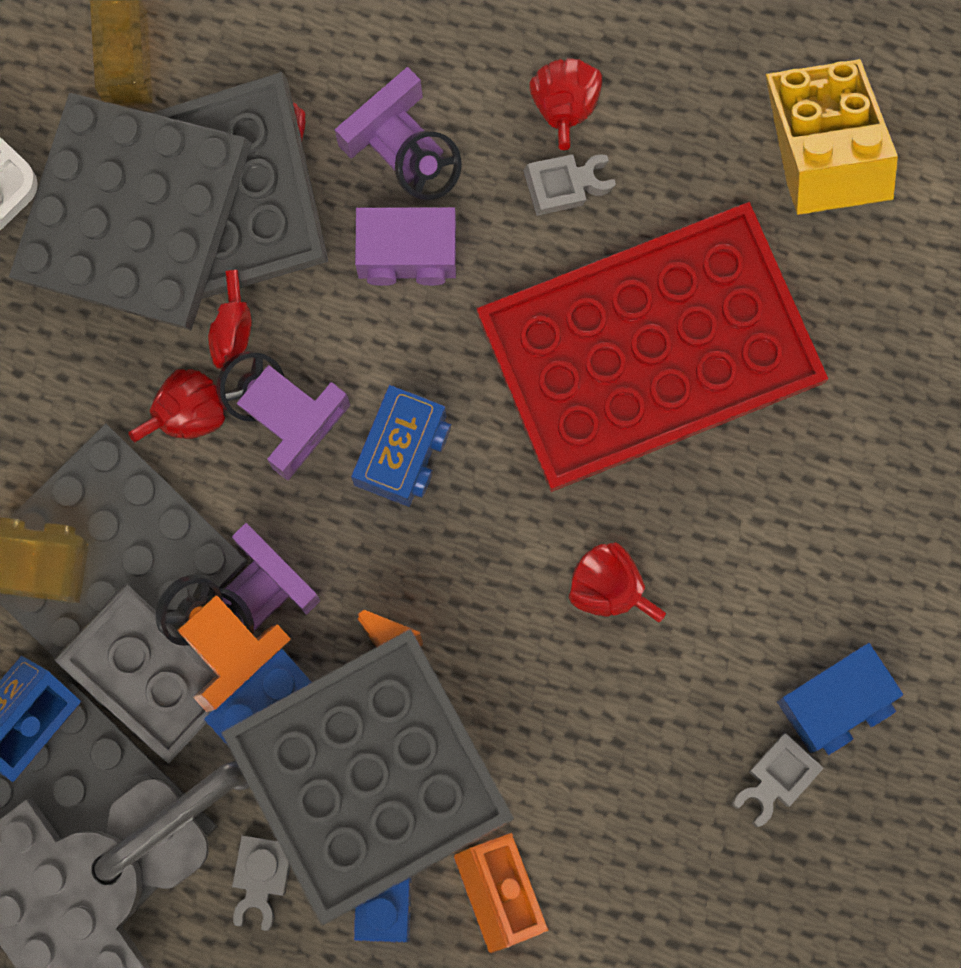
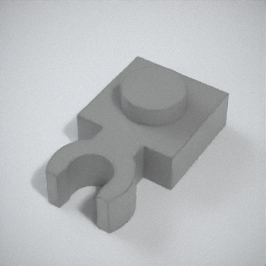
M573 154L527 164L523 171L536 215L539 216L582 206L587 200L584 191L594 196H602L609 193L616 185L615 179L600 181L593 173L594 169L605 167L609 162L608 156L603 154L592 156L581 167H577Z
M784 733L749 771L759 781V784L756 787L740 791L734 797L732 806L738 809L748 798L756 799L761 805V812L753 820L752 824L755 827L762 826L771 818L773 802L776 798L786 807H790L824 768L792 738Z
M241 836L232 887L246 889L247 891L245 899L239 902L234 910L233 921L235 926H243L246 911L256 907L263 914L261 930L269 931L274 922V910L269 903L270 894L285 896L290 864L278 841Z

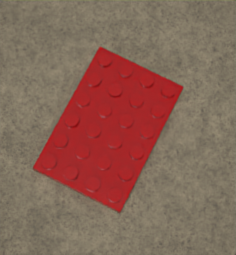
M750 202L476 308L480 324L550 492L823 385L828 380V376Z

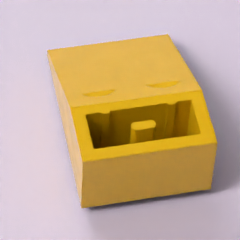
M860 59L766 74L786 182L797 215L894 200L898 155Z

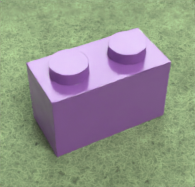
M455 207L356 208L355 266L358 278H367V283L378 286L395 284L396 278H416L418 284L429 286L444 284L446 278H456Z

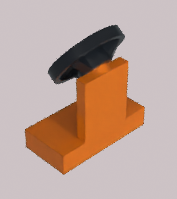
M187 575L174 581L164 591L156 608V625L162 636L176 645H190L217 674L193 697L206 712L216 710L291 640L278 624L267 628L259 637L255 638L225 605L217 585L201 575ZM198 583L193 596L183 599L176 611L166 613L171 600L181 589ZM209 587L212 592L213 598L207 603ZM181 623L182 626L177 631L182 637L172 636L168 632L166 624Z

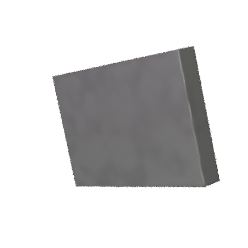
M125 584L54 660L169 764L207 723L204 718L212 711L206 712L193 697L217 674L190 645H176L162 636L156 625V611L131 587ZM166 624L167 630L172 636L182 637L171 624Z

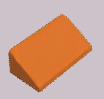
M366 610L361 611L357 618L363 630L376 647L411 629ZM411 629L421 647L423 641L420 633Z
M512 833L454 855L490 953L549 931Z

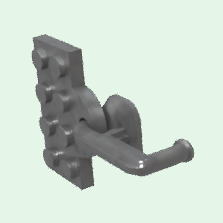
M236 760L219 767L180 798L174 789L164 781L151 779L138 783L111 805L106 833L101 831L78 832L60 839L33 799H26L0 819V946L15 968H151L122 925L136 911L142 894V885L165 889L175 887L205 863L209 853V843L204 831L194 818L230 790H245L249 788ZM113 880L117 881L116 883H108V882H105V881H113Z

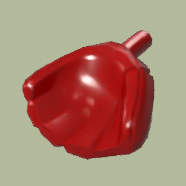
M559 59L551 62L549 65H544L529 82L531 96L543 118L551 127L558 129V147L560 150L566 151L570 149V127L583 122L593 113L602 89L601 72L579 59H566L565 61Z
M238 270L225 271L229 303L219 306L217 309L218 315L209 328V352L216 369L223 368L228 360L244 352L250 337L251 313L247 302H241Z
M175 370L163 382L149 409L152 418L129 431L128 434L135 443L157 429L162 430L167 435L180 439L198 438L217 431L225 421L223 407L217 395V386L214 385L211 378L198 370Z
M614 542L608 545L600 544L595 546L582 556L580 562L576 565L572 575L571 591L568 598L577 609L594 615L609 617L610 615L615 616L626 613L635 606L658 623L666 615L665 611L642 596L645 589L642 576L629 553L620 544Z

